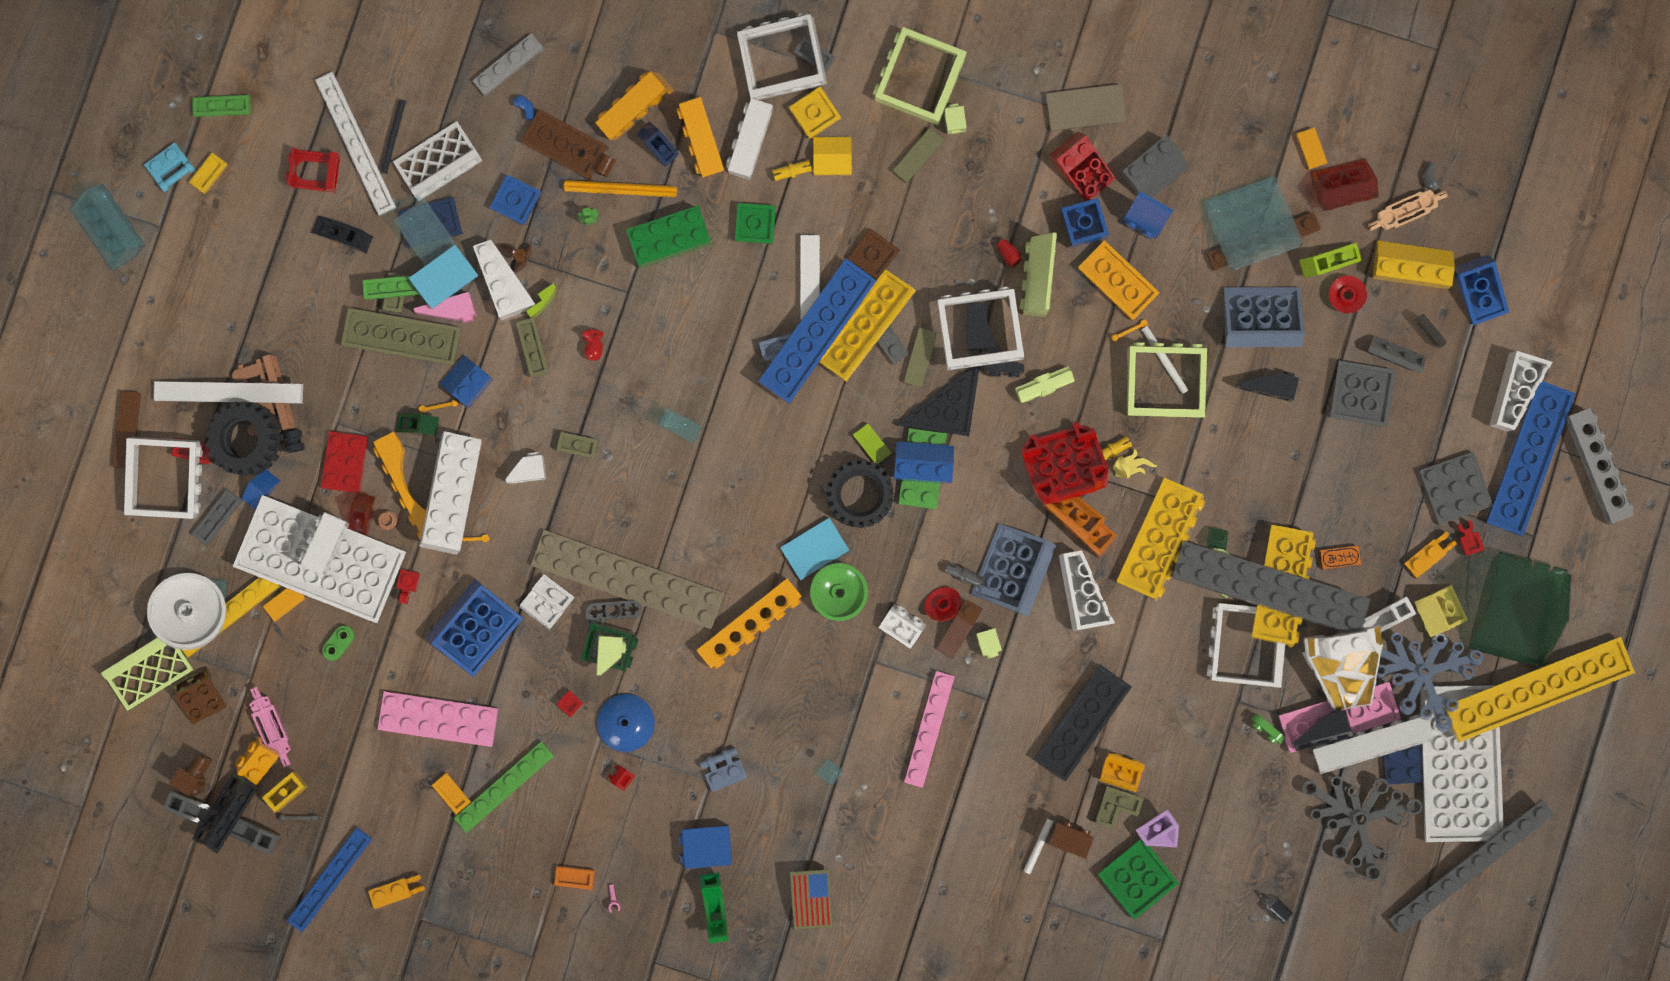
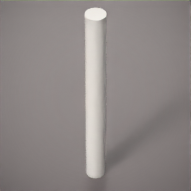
M1148 326L1141 330L1151 346L1152 343H1158ZM1156 353L1182 394L1187 392L1188 388L1166 354Z

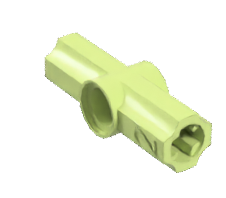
M1068 366L1051 374L1046 373L1033 379L1034 381L1016 387L1015 390L1022 404L1036 397L1051 394L1056 389L1075 381Z

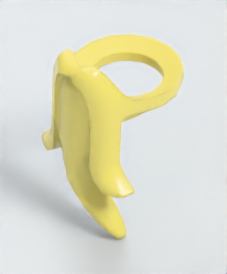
M1134 449V453L1131 456L1125 458L1122 456L1118 457L1113 469L1116 471L1115 475L1117 477L1128 479L1130 475L1137 472L1145 474L1144 469L1137 468L1142 464L1150 467H1157V465L1145 458L1134 460L1137 456V451Z

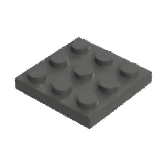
M1339 360L1329 418L1387 427L1396 370Z
M1474 452L1418 471L1437 525L1493 506Z

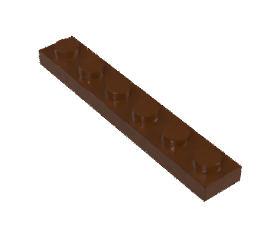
M1314 212L1208 252L1207 256L1213 271L1313 234L1321 229Z

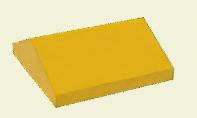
M813 137L814 175H852L851 137Z

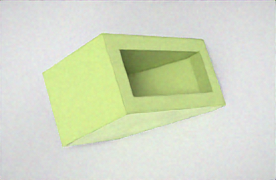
M599 636L596 675H602L621 658L622 653H625L626 642L622 641V637Z

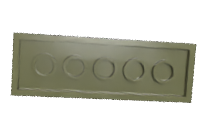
M348 308L341 346L455 366L461 328Z

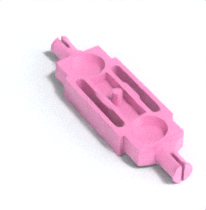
M254 687L250 689L254 701L249 704L253 711L251 715L264 745L279 752L282 765L286 767L291 764L287 757V753L291 750L288 735L269 696L261 697L258 688ZM271 710H273V712H274V714H275V716H276V719H277V721H278V723H279V726H280V728H281V730H282V733H283V735H284V738H283V737L281 736V734H280L278 724H277L276 720H274L273 715H272V713H271ZM257 716L259 717L262 723V726L266 732L270 744L267 743V740L257 720Z

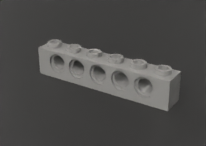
M1589 408L1568 416L1566 423L1606 523L1609 525L1634 516V508L1631 501H1628L1625 495L1627 493L1625 485L1619 480V470L1616 465H1613L1611 460V450L1604 443L1605 435L1596 423L1598 422L1597 415ZM1584 425H1587L1590 428L1589 435L1584 434ZM1591 443L1596 444V453H1593L1590 450ZM1598 461L1604 463L1605 468L1603 471L1598 469ZM1605 479L1611 481L1612 486L1610 489L1605 487ZM1613 496L1619 500L1617 507L1611 502Z

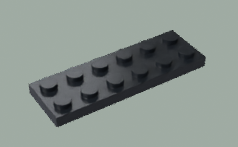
M1100 664L1034 760L1066 782L1132 686Z

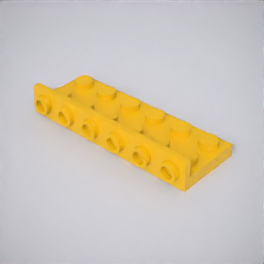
M1164 478L1116 582L1155 601L1158 600V597L1162 598L1166 589L1163 586L1166 580L1169 581L1173 575L1174 570H1172L1174 563H1177L1183 541L1188 542L1190 535L1187 534L1190 528H1194L1198 519L1196 518L1198 510L1202 511L1205 505L1204 495Z
M1271 525L1264 566L1309 580V576L1306 575L1307 568L1311 569L1313 557L1309 556L1310 551L1314 550L1316 539L1313 538V532ZM1257 605L1251 638L1293 647L1294 643H1298L1300 632L1297 631L1298 624L1301 625L1302 619Z

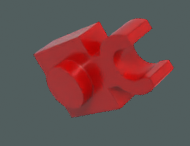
M1471 520L1467 521V529H1463L1461 523L1457 524L1458 531L1463 533L1464 536L1459 538L1465 556L1485 550L1479 532H1472L1473 523Z

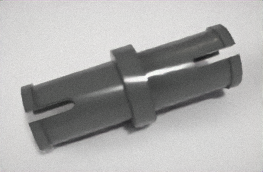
M949 562L945 570L946 574L978 588H981L985 581L984 576L982 577L971 572L967 567L964 569Z

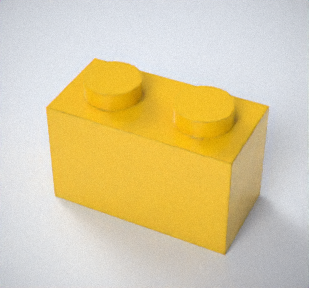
M291 772L262 798L274 812H279L309 786L297 772Z

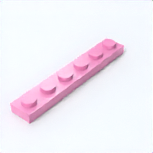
M939 671L935 672L905 777V783L923 788L955 676Z

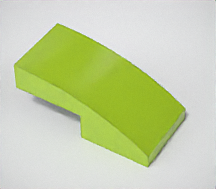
M554 283L538 293L542 301L526 311L531 318H536L552 301L557 291Z

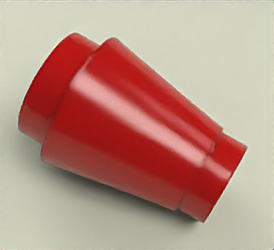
M1006 239L1001 240L996 245L1006 265L1013 268L1022 261V253L1006 241Z

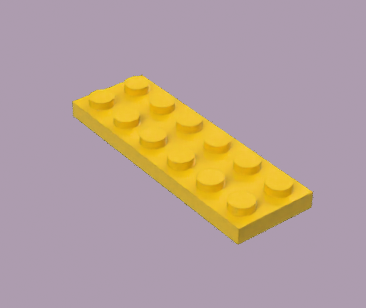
M885 269L819 363L847 381L916 290Z

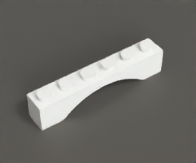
M1403 597L1366 617L1362 628L1380 625L1382 632L1415 615L1416 612L1408 598ZM1341 631V632H1339V633H1337V634H1335V635H1333V636L1341 635V634H1347V633ZM1304 651V652H1302V654H1303L1304 658L1306 659V661H1307L1309 667H1310L1311 670H1312L1313 667H1312L1311 663L1308 662V660H1307V658H1306V652Z

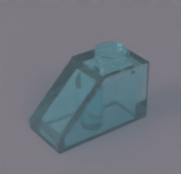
M668 408L659 423L660 428L692 444H695L703 428Z

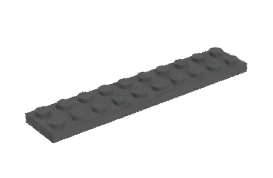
M1183 541L1172 579L1345 633L1362 630L1370 598Z

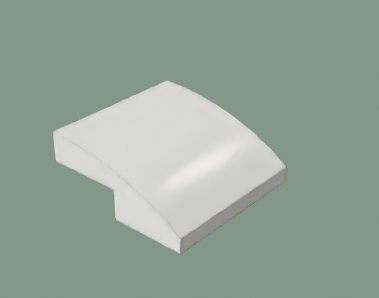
M543 575L519 607L550 630L570 605L574 596L546 575Z

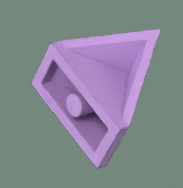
M1168 809L1155 815L1136 829L1146 846L1177 848L1179 824Z

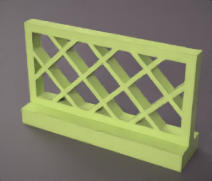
M156 638L110 666L101 674L104 679H107L128 711L194 670L181 649L174 648V657L163 655L164 647L167 645ZM149 656L159 657L157 667L146 665ZM162 657L173 660L171 670L160 668ZM175 661L184 662L187 669L183 672L173 671ZM133 666L143 667L141 677L130 675ZM146 668L157 670L154 680L144 678ZM159 671L170 673L167 682L157 681ZM117 676L127 677L125 687L117 686L113 679ZM129 678L140 680L138 690L127 688ZM143 681L154 683L151 692L141 691ZM126 691L137 693L136 701L130 705L125 699Z

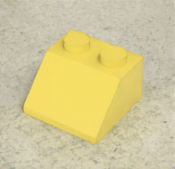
M1452 585L1415 601L1417 611L1421 615L1425 629L1430 637L1448 631L1468 620Z

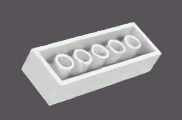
M443 432L440 439L419 547L455 555L460 552L482 442L481 439Z

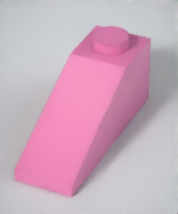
M469 292L450 297L432 310L428 304L414 308V312L417 315L458 322L462 321L463 323L471 322L474 320L473 317L477 316L472 296Z

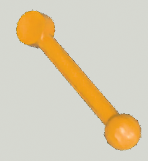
M1142 320L1140 324L1130 329H1127L1119 334H1113L1111 336V339L1113 341H1117L1119 337L1124 336L1138 328L1147 327L1148 322L1146 320Z
M453 399L451 402L428 407L420 406L419 412L426 413L427 410L447 406L456 407L458 401Z
M486 534L482 537L462 538V541H489V536Z

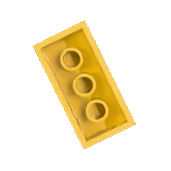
M1377 241L1372 279L1449 289L1453 284L1454 254L1453 251Z

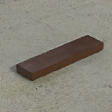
M124 391L120 393L112 466L114 468L126 469V440L129 437H137L141 393Z

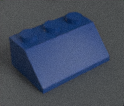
M897 442L894 480L952 484L954 446Z

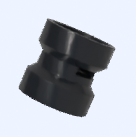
M302 430L283 433L284 440L287 443L285 447L286 453L305 450V444L301 442L303 437Z

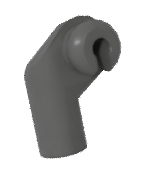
M1428 162L1422 179L1426 187L1434 191L1440 185L1434 176L1437 164Z

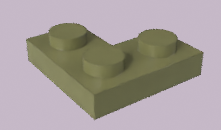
M1106 786L1095 823L1114 829L1119 811L1138 816L1144 798Z

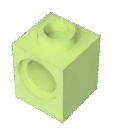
M959 104L948 105V108L944 110L947 134L966 132L964 106H959Z
M996 629L976 634L982 656L987 655L988 659L999 656L998 652L1002 651Z

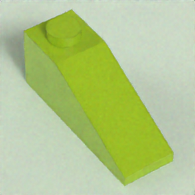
M1357 243L1299 259L1304 278L1318 276L1362 261Z

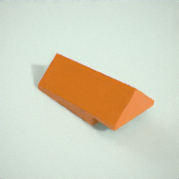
M1080 497L1042 505L1098 558L1117 537L1116 533L1103 524L1106 518Z

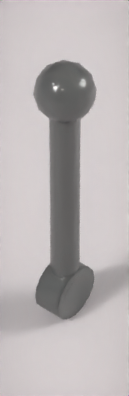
M280 814L278 819L281 822L285 820H319V816H285Z

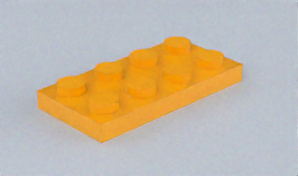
M1105 240L1078 267L1132 321L1160 293Z

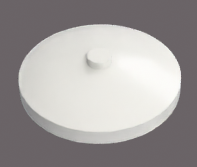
M194 573L177 574L161 582L151 594L147 606L148 622L153 633L164 644L181 650L196 649L208 644L220 633L226 619V603L220 589L210 579Z

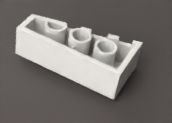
M1076 551L1059 555L1073 631L1114 624L1115 622L1110 616L1106 602L1101 596L1100 589L1092 576L1091 569L1083 552Z

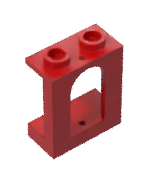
M292 147V152H289L288 155L290 169L286 172L285 181L288 182L287 185L290 188L336 193L341 156L338 152H330L329 154L297 150L295 147ZM302 162L328 164L326 182L299 178L296 173L297 166Z

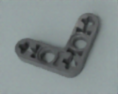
M633 600L590 604L586 609L587 636L592 620L605 624L604 620L636 618L642 612L641 605ZM621 604H625L624 608H630L631 604H634L639 609L635 611L634 615L630 611H625L626 616H622L623 608ZM606 605L605 613L607 617H603L604 613H598L595 618L590 614L593 607H596L597 610H603L602 606ZM612 605L619 607V614L617 616L609 614V608ZM602 631L599 636H605V632ZM592 652L591 657L597 659L596 653Z

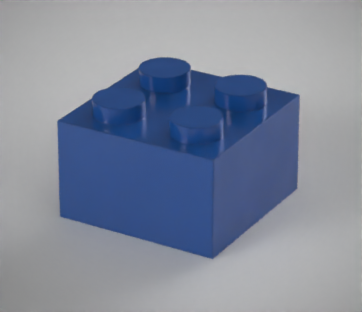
M1098 198L1061 208L1060 214L1070 248L1108 237V229Z

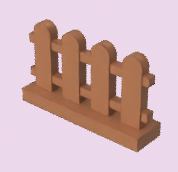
M271 354L262 356L264 361L257 359V364L244 367V364L238 365L239 369L232 373V378L238 382L242 381V383H249L248 379L260 376L262 382L259 383L284 384L277 357ZM256 403L271 410L270 414L276 415L278 418L276 423L281 424L282 430L290 431L296 429L289 403ZM253 424L248 426L247 433L258 438L255 426Z

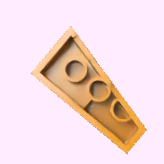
M645 72L641 75L640 81L636 85H631L625 91L627 94L622 98H617L612 103L613 107L611 109L603 111L598 116L599 120L596 124L610 140H616L632 127L634 119L639 120L644 117L648 112V107L657 106L662 101L661 96L666 92L670 95L674 91L660 73Z
M701 97L678 103L680 107L677 108L679 119H684L686 125L682 127L685 137H689L691 145H688L691 156L695 155L697 163H694L697 174L705 177L724 171Z

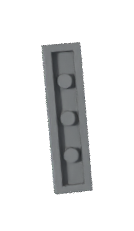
M531 33L472 81L483 95L487 96L543 51L544 48Z

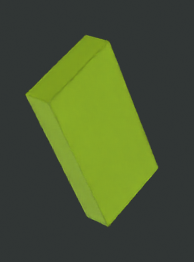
M866 424L853 434L877 465L892 454L869 424Z

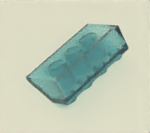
M104 184L85 190L70 209L112 272L136 257L145 247L143 240L139 237Z

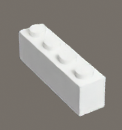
M752 98L750 103H746L743 114H746L745 119L740 121L737 130L740 134L738 139H734L732 145L734 153L732 157H728L726 163L729 174L751 180L772 115L773 105Z

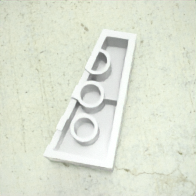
M492 240L473 246L501 320L526 312L536 305Z
M1519 351L1509 353L1489 426L1504 431L1516 429L1527 409L1528 403L1534 397L1538 385L1544 379L1547 369L1550 368L1551 361Z

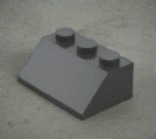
M1165 135L1125 168L1121 176L1137 195L1141 191L1153 198L1187 170L1189 166L1177 146Z

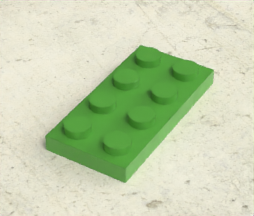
M909 428L907 442L946 445L947 433ZM902 481L899 505L937 510L940 483Z

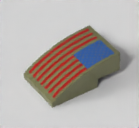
M829 869L791 871L794 930L833 927Z

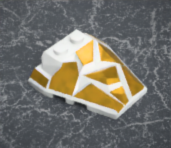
M1380 625L1364 627L1359 632L1325 637L1324 635L1304 638L1306 658L1311 663L1315 671L1314 674L1319 679L1333 710L1372 705L1383 646Z

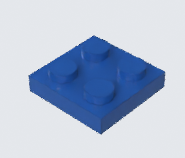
M507 174L490 209L525 226L542 192Z

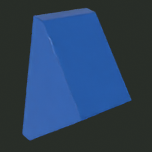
M264 469V472L258 474L249 482L241 499L256 510L262 495L268 497L281 480L267 469Z

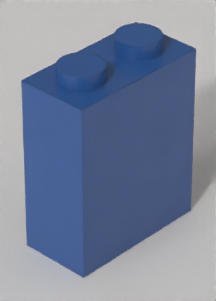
M729 825L683 829L682 834H679V844L683 845L684 853H680L681 865H685V869L732 865Z

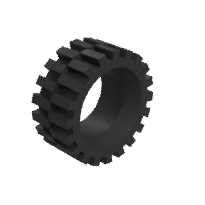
M855 459L842 464L830 476L826 490L827 502L832 514L841 523L847 524L849 527H871L883 520L888 514L893 503L894 488L890 476L877 463L873 461L868 462L865 459L858 461ZM864 476L870 478L878 487L879 499L871 510L858 513L851 511L844 505L841 499V490L846 481L852 477Z

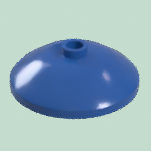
M620 694L610 698L603 704L597 717V729L601 739L612 749L622 752L634 751L644 746L651 738L655 727L654 714L648 703L632 694ZM623 719L628 720V725L626 727L622 726L621 724Z

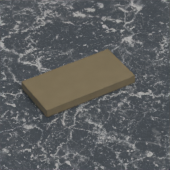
M1122 84L1046 93L1051 132L1126 123Z

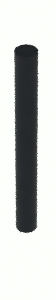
M398 100L380 173L383 174L388 173L406 104L405 100Z

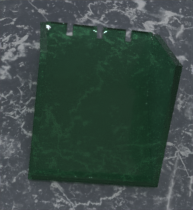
M1499 552L1498 555L1493 556L1483 585L1468 649L1479 650L1482 653L1541 668L1547 663L1569 621L1571 574H1567V569L1556 566L1553 567L1552 571H1549L1551 565L1537 561L1531 566L1532 560L1516 556L1515 561H1511L1513 555Z

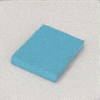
M454 245L412 275L409 281L432 310L477 278L478 274L456 245Z
M830 518L781 547L800 581L849 551Z

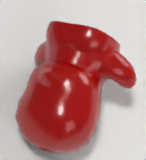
M586 329L581 333L584 336L582 340L586 341L584 356L590 361H597L601 358L603 352L601 338L604 336V332Z

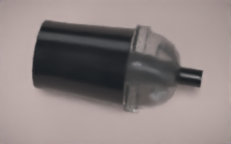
M1261 893L1260 896L1263 898L1262 906L1264 910L1284 924L1293 912L1278 896L1273 894L1265 896Z

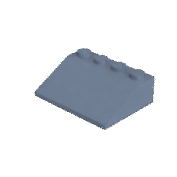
M1224 287L1225 347H1302L1305 330L1300 287Z
M999 523L979 572L980 576L985 577V581L981 588L974 586L971 595L1029 617L1056 545L1046 539Z

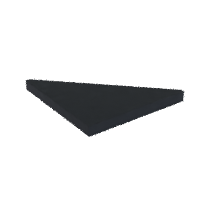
M980 366L972 367L948 386L899 420L896 426L969 437Z

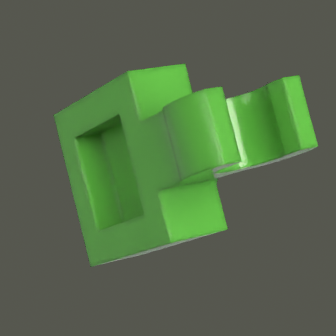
M590 207L583 208V212L578 213L581 224L591 225L600 219L597 209L591 210Z

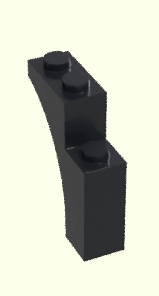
M967 303L966 351H970V354L978 355L982 354V351H985V355L1003 352L990 333L987 322L986 303ZM1011 361L985 365V374H989V377H1001V374H1009L1010 378H1018L1020 374H1024V364Z

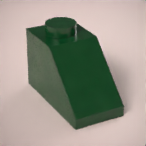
M398 413L396 432L437 436L439 417L425 414Z

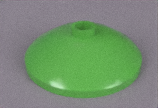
M835 563L822 568L815 575L810 588V596L815 609L822 616L834 621H845L855 617L864 608L868 598V586L864 576L855 567L844 563ZM837 589H841L843 591L842 596H837L835 594Z

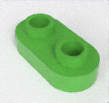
M340 626L336 629L323 647V655L326 659L335 661L344 654L355 638L353 629L348 626ZM342 632L347 633V637L345 639L341 638ZM334 647L335 653L331 655L329 649Z
M1257 713L1251 718L1253 721L1251 725L1259 732L1263 730L1267 733L1268 736L1266 738L1273 744L1277 742L1281 744L1286 739Z

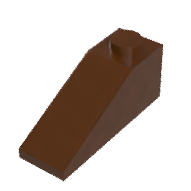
M966 599L936 650L953 659L983 608Z

